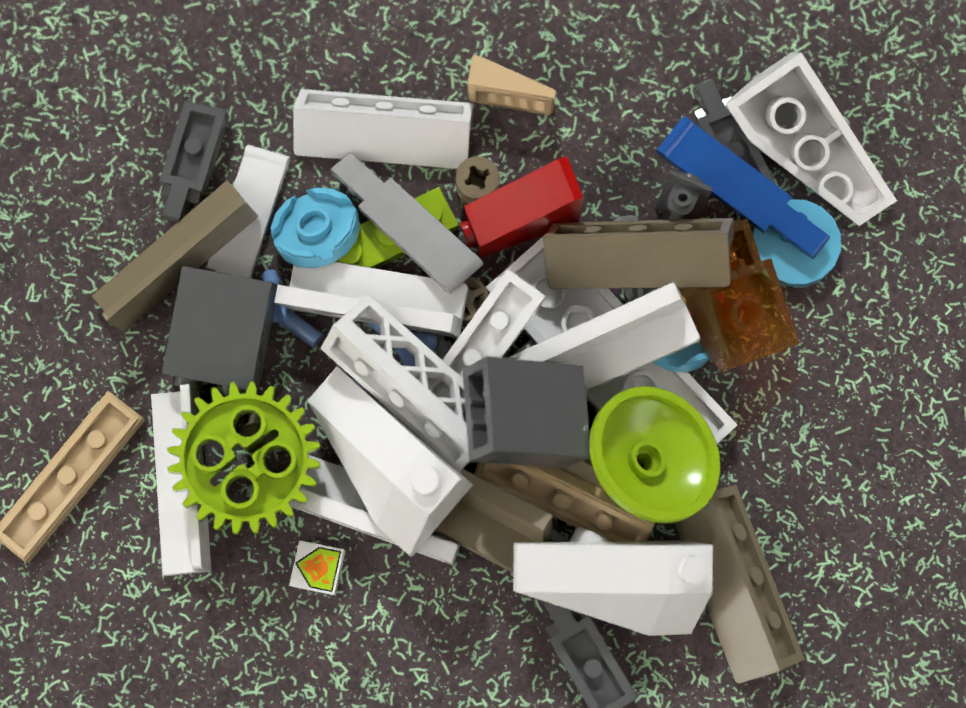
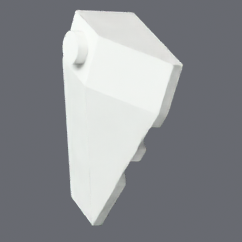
M789 53L754 77L725 103L749 142L858 226L897 201L802 53Z
M336 366L308 399V403L375 525L412 557L473 484L346 372Z
M689 540L514 543L513 591L648 636L691 634L712 595L713 545Z

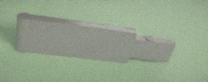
M352 153L346 155L330 169L332 174L347 187L350 194L356 195L362 201L358 205L360 212L439 284L446 293L451 294L483 265L482 260L391 177L383 183L371 168L368 169Z

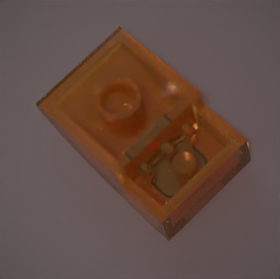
M748 219L734 222V238L730 246L732 280L729 286L677 287L700 335L699 342L721 372L799 344L772 259L769 258L761 261Z

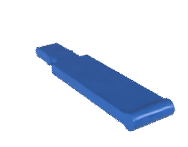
M683 116L657 148L656 153L682 173H690L700 178L704 184L713 188L710 193L763 234L770 227L780 235L783 241L790 242L811 259L817 256L830 239V236L809 221L805 214L797 212L787 204L792 196L694 124L689 118Z

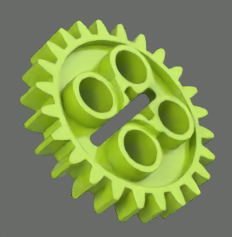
M231 382L229 396L223 397L214 387L211 389L213 402L209 405L198 397L194 399L200 411L196 416L184 411L181 413L184 420L189 424L187 429L173 428L171 431L178 439L182 440L181 446L167 448L169 454L179 457V462L167 467V471L170 474L182 475L183 478L172 486L173 491L183 492L188 490L190 492L182 505L187 509L199 503L201 507L196 517L199 521L202 522L211 514H214L215 530L219 531L225 522L229 520L232 522V530L236 535H239L243 522H249L253 533L259 534L260 520L266 519L275 529L278 527L276 513L282 511L292 519L294 513L289 505L292 500L302 504L308 502L300 491L301 487H316L317 482L306 475L307 470L321 468V462L308 456V454L320 449L319 442L306 441V437L315 431L314 424L300 426L299 422L305 415L304 408L296 409L290 413L288 408L292 400L291 396L287 394L278 403L275 402L273 386H269L263 396L257 395L255 382L249 383L246 394H240L235 382ZM245 414H254L261 419L260 430L251 437L240 436L236 432L237 420ZM273 430L278 431L279 435L276 439L264 445L252 455L255 464L251 468L247 469L245 465L241 464L232 470L217 486L211 485L212 478L236 463L238 460L235 455L237 449L242 447L246 452L251 451L268 433ZM209 443L220 444L224 449L222 461L214 467L203 466L199 461L200 450ZM276 449L285 450L291 456V463L288 469L276 474L268 471L265 468L266 456ZM237 479H247L254 485L253 496L245 503L237 504L232 502L228 497L229 486Z

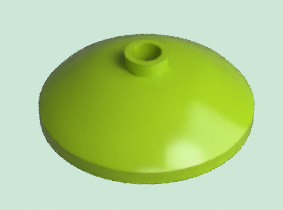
M642 386L618 393L604 404L597 413L591 427L589 439L591 462L600 484L620 507L643 520L656 523H672L694 515L709 502L719 482L720 455L715 437L709 425L690 403L667 390ZM637 459L644 464L645 470L638 464Z

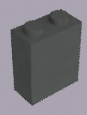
M182 266L162 374L175 376L174 385L190 384L194 389L201 390L202 382L218 384V391L224 395H229L231 382H235L240 394H246L250 382H255L256 389L259 391L276 306L274 301L278 285L261 280Z
M486 356L462 369L469 462L566 468L591 458L589 451L590 429L586 403L588 391L584 382L583 366Z

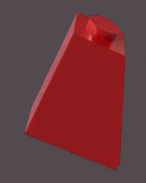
M568 157L559 158L464 206L466 221L459 224L467 247L476 246L479 256L482 258L545 235L553 223L579 222L583 195Z

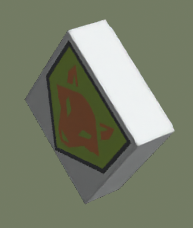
M299 540L289 586L336 596L346 551Z

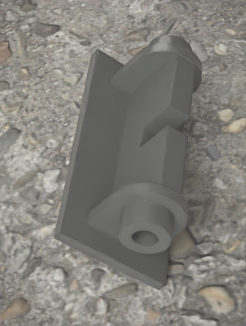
M670 169L655 210L663 213L660 220L699 219L713 188L704 184L700 178L693 174L678 173Z

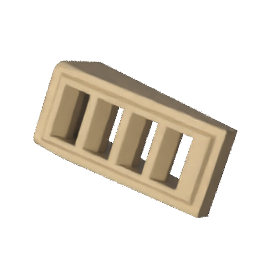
M473 55L467 83L468 100L470 102L546 115L553 114L556 90L488 59Z

